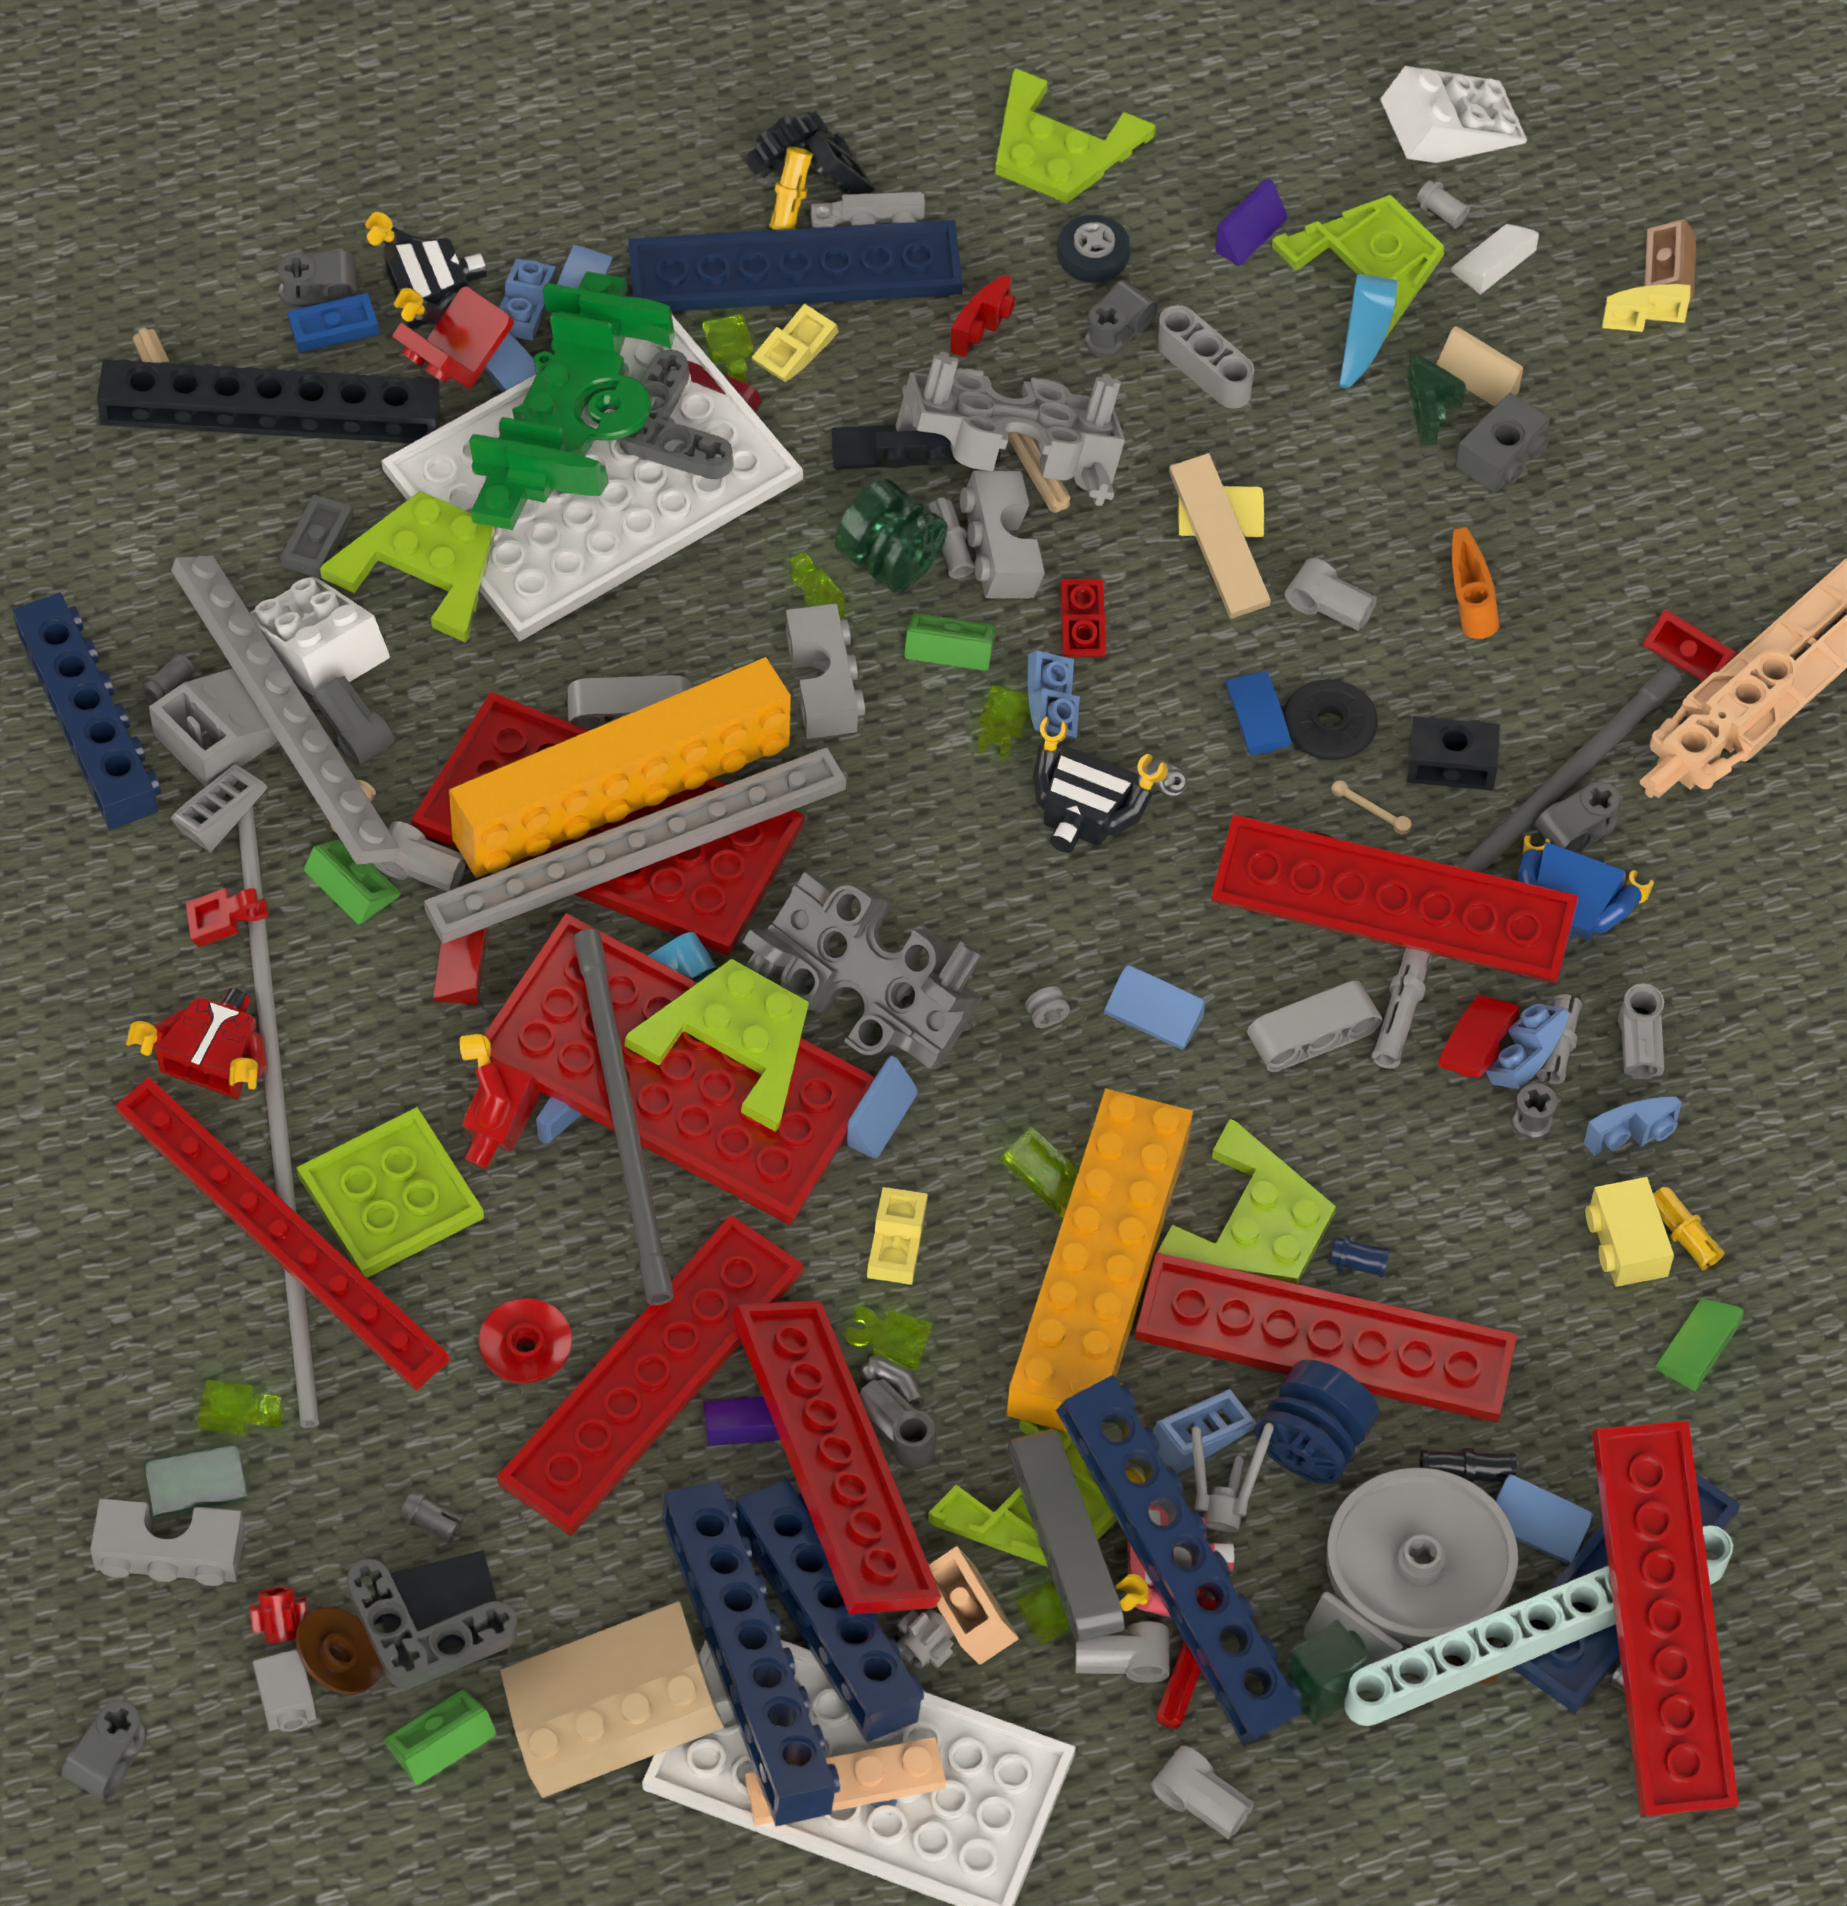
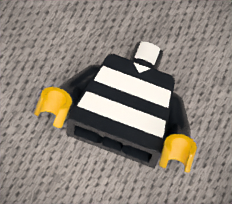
M381 212L372 213L365 223V227L371 229L367 234L370 244L380 245L384 240L386 245L383 247L386 274L396 296L394 306L401 308V316L410 329H415L426 323L437 324L460 289L468 287L467 282L487 277L486 267L480 253L458 259L451 240L447 238L430 239L410 235L393 227L391 219Z
M1049 717L1044 718L1040 724V733L1045 738L1044 747H1039L1032 779L1037 805L1044 810V824L1055 829L1050 837L1052 846L1061 852L1070 853L1075 848L1079 839L1094 845H1101L1108 835L1115 836L1139 823L1154 793V790L1151 788L1153 783L1164 780L1168 774L1166 763L1161 762L1158 771L1153 775H1149L1147 768L1152 762L1153 756L1146 754L1138 762L1139 774L1066 745H1063L1061 751L1057 750V744L1065 739L1068 733L1067 725L1062 721L1060 734L1050 737L1046 732Z

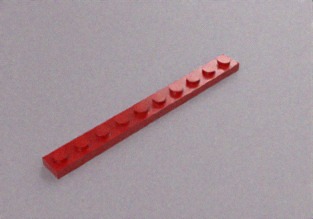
M150 1077L146 1078L115 1105L118 1114L412 1389L417 1391L450 1361L447 1352Z

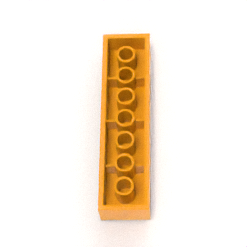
M765 657L449 789L452 840L477 879L488 873H498L508 865L528 856H538L549 847L566 840L578 839L588 831L606 823L618 822L628 814L646 806H656L666 800V798L687 789H696L706 781L724 773H734L744 765L764 756H774L789 746L791 695Z
M1105 1088L1011 1380L1006 1416L1067 1432L1056 1412V1409L1062 1402L1113 1374L1116 1378L1188 1146L1193 1117L1192 1110Z

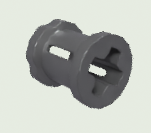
M1533 1083L1526 1085L1518 1093L1517 1109L1512 1124L1514 1130L1520 1136L1531 1140H1538L1549 1134L1553 1124L1552 1116L1557 1109L1558 1102L1556 1094L1551 1088L1544 1084Z

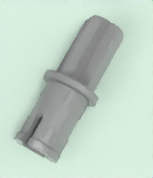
M944 497L937 498L936 501L928 505V512L936 533L934 538L935 546L942 550L948 574L951 578L958 579L969 576L974 572L975 565L965 542L967 532L964 528L960 527L952 502Z

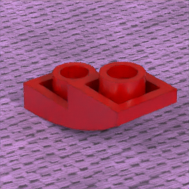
M1003 275L978 292L963 308L951 327L950 353L966 357L972 343L977 345L980 343L985 329L996 332L1002 319H1009L1011 317L1016 302V296L1011 295L1012 277Z
M1061 579L1062 656L1067 658H1105L1104 579Z
M1479 994L1464 1012L1452 1031L1440 1055L1439 1067L1455 1071L1462 1076L1480 1078L1498 1058L1499 1042L1508 1033V1029L1519 1020V1005Z

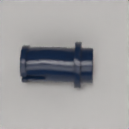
M1345 1235V1239L1336 1237L1329 1264L1338 1266V1271H1342L1343 1267L1383 1278L1390 1249L1350 1241L1349 1235Z

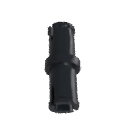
M1463 1448L1461 1452L1421 1450L1419 1468L1449 1472L1472 1483L1474 1481L1505 1482L1509 1474L1514 1476L1517 1474V1459L1515 1453H1475L1474 1448Z

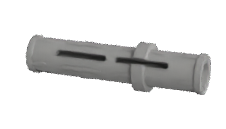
M1405 948L1398 975L1391 980L1389 987L1391 993L1390 1002L1375 1050L1372 1053L1374 1063L1381 1067L1391 1069L1398 1067L1400 1064L1417 1003L1423 999L1426 991L1423 983L1432 959V955L1429 953Z

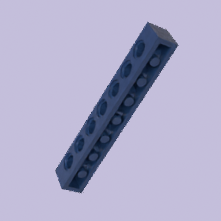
M1113 1374L1064 1400L1056 1409V1412L1239 1740L1245 1746L1303 1712L1299 1705L1302 1702L1301 1695L1294 1682L1289 1677L1284 1678L1275 1663L1278 1660V1656L1272 1642L1267 1636H1260L1251 1619L1254 1618V1613L1249 1601L1242 1593L1239 1592L1237 1594L1228 1579L1230 1569L1226 1560L1219 1551L1213 1552L1204 1536L1207 1530L1200 1514L1194 1508L1189 1509L1181 1495L1183 1486L1180 1478L1170 1466L1166 1468L1157 1452L1160 1447L1154 1432L1148 1425L1142 1426L1134 1411L1136 1402L1131 1391L1124 1383L1119 1385ZM1103 1422H1112L1120 1428L1122 1432V1440L1120 1442L1110 1441L1104 1436L1102 1432ZM1133 1463L1140 1466L1145 1473V1483L1137 1484L1129 1480L1125 1472L1126 1464ZM1158 1505L1165 1509L1169 1517L1167 1526L1157 1525L1151 1520L1149 1506ZM1174 1547H1182L1190 1553L1192 1557L1191 1568H1183L1176 1564L1172 1556ZM1197 1589H1205L1213 1594L1216 1601L1215 1610H1205L1198 1604L1196 1600ZM1221 1631L1231 1632L1237 1637L1239 1641L1238 1653L1228 1652L1222 1647L1220 1643ZM1246 1673L1259 1677L1263 1684L1262 1695L1256 1696L1246 1690L1244 1686V1675Z
M719 1481L665 1492L662 1523L775 1827L832 1814L834 1795L840 1792L838 1771L833 1763L827 1764L825 1759L823 1732L818 1724L812 1725L809 1717L810 1701L808 1693L804 1686L797 1685L794 1678L795 1662L793 1654L789 1647L783 1648L781 1644L779 1618L774 1609L768 1610L765 1602V1582L760 1572L754 1573L752 1568L750 1542L746 1535L740 1536L737 1529L738 1515L733 1499H726Z

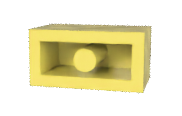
M1644 1177L1595 1187L1591 1204L1586 1206L1585 1209L1586 1221L1590 1232L1598 1233L1601 1242L1598 1250L1601 1267L1604 1272H1611L1615 1287L1668 1277L1674 1254L1648 1178Z

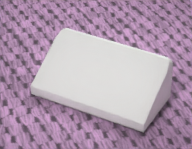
M1506 224L1452 266L1451 272L1481 295L1536 251L1539 234L1531 229Z

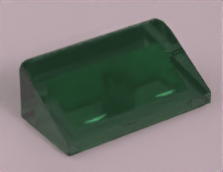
M236 1444L144 1462L154 1518L193 1511L194 1507L209 1508L247 1500L240 1456Z

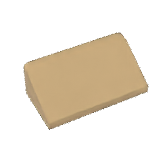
M1455 326L1437 361L1436 370L1486 402L1496 406L1509 392L1515 396L1519 393L1523 366Z

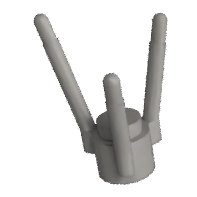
M1267 1423L1264 1426L1241 1491H1238L1244 1459L1242 1456H1236L1228 1488L1213 1487L1211 1495L1207 1494L1201 1429L1198 1426L1192 1428V1448L1197 1491L1194 1509L1203 1512L1206 1528L1222 1532L1239 1531L1241 1517L1246 1516L1248 1500L1274 1430L1272 1423Z

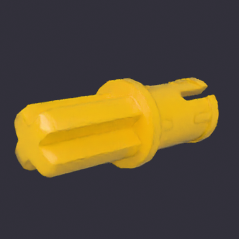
M1662 1187L1653 1193L1661 1219L1672 1231L1670 1238L1673 1242L1679 1241L1702 1271L1717 1263L1725 1252L1700 1224L1701 1217L1699 1215L1692 1216L1670 1188Z

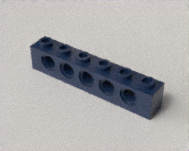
M60 592L13 609L18 637L108 830L157 813L155 796L161 794L159 782L153 769L145 771L141 763L146 760L143 748L138 737L130 738L126 731L130 727L129 720L121 703L114 705L110 697L114 695V689L106 670L102 672L97 670L95 663L99 662V658L91 638L83 640L80 634L84 627L76 606L68 608Z
M788 1479L737 1498V1529L740 1536L746 1535L748 1537L754 1560L866 1742L917 1723L921 1701L924 1699V1691L919 1678L914 1673H908L901 1661V1654L897 1643L891 1636L886 1637L878 1625L879 1621L876 1612L848 1613L802 1494L797 1495Z

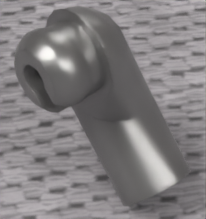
M1163 760L1151 762L1147 768L1149 775H1153L1158 771L1161 762L1166 763L1168 767L1166 778L1160 782L1153 783L1152 788L1170 796L1179 795L1186 789L1187 777L1184 772ZM1138 766L1127 769L1139 774Z
M884 1355L871 1356L869 1362L862 1365L860 1374L867 1384L872 1380L884 1379L913 1409L920 1407L925 1402V1398L908 1367Z

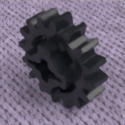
M809 111L801 118L798 115L791 119L787 115L757 136V144L755 145L757 148L748 152V157L744 161L756 179L760 177L766 178L772 172L783 173L788 147H799L812 152L806 141L816 132L823 131L826 133L829 129L817 111L813 113Z

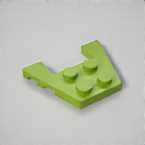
M1016 68L1012 75L995 174L1069 203L1102 178L1104 171L1117 161L1123 162L1131 156L1134 148L1142 142L1148 143L1155 136L1156 125L1123 112L1106 140H1102L1034 112L1047 92L1048 81Z
M1391 195L1344 211L1341 218L1324 224L1317 221L1306 225L1305 231L1288 237L1284 233L1272 239V248L1295 271L1305 266L1327 248H1330L1356 274L1397 279L1398 285L1393 315L1384 340L1444 256V245Z
M419 491L325 562L320 568L321 577L328 582L355 593L376 562L381 561L448 591V594L431 617L432 628L466 643L470 636V624L473 612H476L479 600L478 592L482 577L485 576L495 536V527L473 523L470 512Z
M731 959L630 1031L625 1037L624 1046L659 1066L679 1036L685 1031L762 1075L743 1102L741 1113L776 1132L780 1126L809 1002Z
M1230 1119L1213 1149L1212 1159L1251 1175V1180L1216 1243L1172 1225L1158 1253L1298 1284L1335 1215L1336 1206L1239 1123Z
M1023 1420L1019 1421V1429L1026 1435L1053 1429ZM1057 1430L1098 1541L1117 1519L1069 1433ZM955 1485L929 1511L928 1522L933 1526L1048 1567L1020 1487L993 1512L958 1485Z

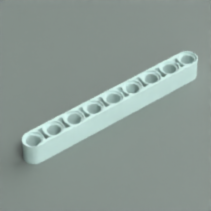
M1709 1525L1703 1527L1705 1549L1714 1553L1718 1558L1716 1560L1707 1559L1710 1584H1713L1721 1579L1732 1555L1733 1543L1726 1531ZM1609 1566L1359 1669L1353 1674L1349 1682L1344 1703L1346 1714L1359 1725H1375L1615 1625L1616 1620ZM1572 1603H1585L1592 1609V1612H1579L1572 1606ZM1541 1620L1550 1629L1544 1631L1537 1630L1532 1627L1529 1621ZM1492 1637L1500 1638L1507 1644V1647L1495 1648L1486 1639ZM1455 1655L1461 1658L1465 1664L1453 1666L1447 1663L1443 1657ZM1414 1673L1420 1677L1422 1682L1410 1684L1404 1681L1400 1675ZM1365 1690L1371 1691L1378 1696L1379 1700L1366 1702L1357 1693Z

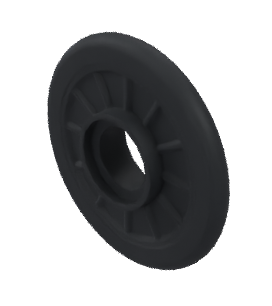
M1319 680L1302 686L1288 699L1283 713L1291 741L1295 746L1313 757L1326 760L1345 759L1360 753L1371 743L1378 726L1377 712L1370 698L1357 687L1338 680ZM1324 713H1334L1342 719V722L1337 726H1326L1321 723L1319 717Z

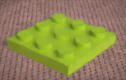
M418 1107L296 1167L298 1178L353 1266L366 1278L484 1219L483 1208Z

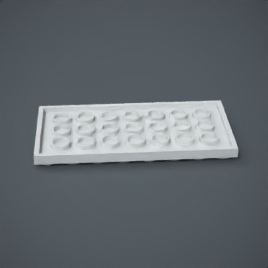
M705 1640L699 1656L724 1728L655 1754L643 1779V1790L956 1906L1015 1905L1074 1758L1075 1746L924 1692V1699L921 1701L917 1723L866 1742L812 1652L780 1640L783 1648L789 1647L793 1654L795 1662L794 1678L797 1685L804 1686L808 1693L810 1701L809 1717L812 1725L818 1724L823 1732L825 1758L936 1737L946 1779V1789L896 1798L897 1803L895 1806L883 1805L876 1808L866 1804L835 1810L830 1815L776 1827L774 1822L754 1826L745 1785V1774L755 1772L707 1641Z

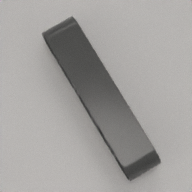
M1053 1428L1010 1439L1008 1441L1011 1464L1073 1638L1076 1642H1081L1123 1631L1124 1617L1119 1598L1057 1430Z

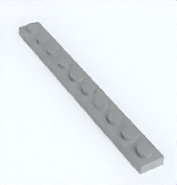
M214 556L176 558L171 569L173 575L355 863L367 864L394 861L400 849Z
M826 747L424 900L425 912L442 944H445L846 790V778Z

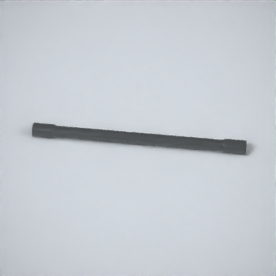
M1663 666L1639 689L1638 694L1457 867L1483 873L1536 822L1547 808L1555 804L1651 710L1658 708L1682 685L1679 673L1670 666Z
M587 929L575 934L574 943L580 972L585 981L641 1258L640 1270L646 1300L651 1305L665 1304L674 1298L667 1259L663 1255L606 976L607 964L601 935L598 930Z

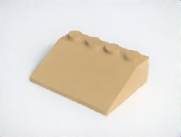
M680 1601L500 1670L515 1733L527 1771L542 1798L724 1728Z

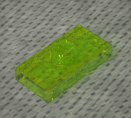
M1031 1126L1004 1152L999 1161L1064 1219L1079 1169Z

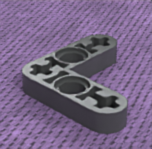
M671 349L663 350L652 358L640 383L647 389L650 397L659 396L665 402L658 408H651L650 416L643 425L644 434L638 433L635 438L629 435L618 439L619 445L624 452L639 458L708 479L723 478L732 471L734 465L731 444L722 437L668 421L688 383L689 367L687 358L683 353ZM671 366L677 367V370H671L666 378L667 385L664 384L663 370L665 372H668L671 369ZM676 439L682 440L687 444L679 452H670L664 448L667 442ZM715 454L721 455V457H716L713 462L707 461V458L712 459Z
M374 1559L360 1560L348 1571L347 1585L352 1603L387 1678L399 1688L408 1689L419 1686L511 1646L517 1638L518 1623L516 1613L511 1606L499 1601L485 1603L417 1632L392 1576L383 1563ZM370 1576L371 1580L377 1583L380 1600L374 1604L368 1588L362 1586L361 1579L363 1577ZM387 1613L395 1614L402 1621L396 1631L388 1634L381 1633L374 1627L375 1621L381 1615ZM496 1618L499 1624L503 1623L504 1631L496 1634L492 1628L488 1629V1621ZM471 1626H474L475 1635L478 1634L479 1643L476 1645L473 1644L472 1634L469 1630ZM447 1635H458L465 1641V1646L459 1653L447 1655L438 1649L439 1641ZM402 1643L407 1658L410 1661H414L415 1669L407 1672L403 1666H399L398 1652L395 1647Z

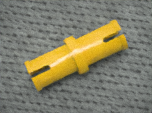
M799 147L787 148L781 180L776 182L774 189L777 197L769 227L773 230L795 229L801 200L806 198L808 190L805 187L813 156V153L809 150Z

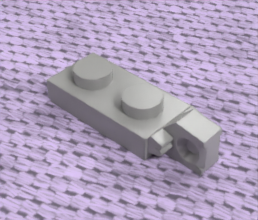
M924 193L842 195V201L835 203L811 204L812 228L924 222Z

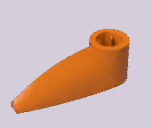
M1467 527L1454 529L1452 568L1462 631L1469 638L1484 639L1495 634L1500 627L1495 588L1484 557Z

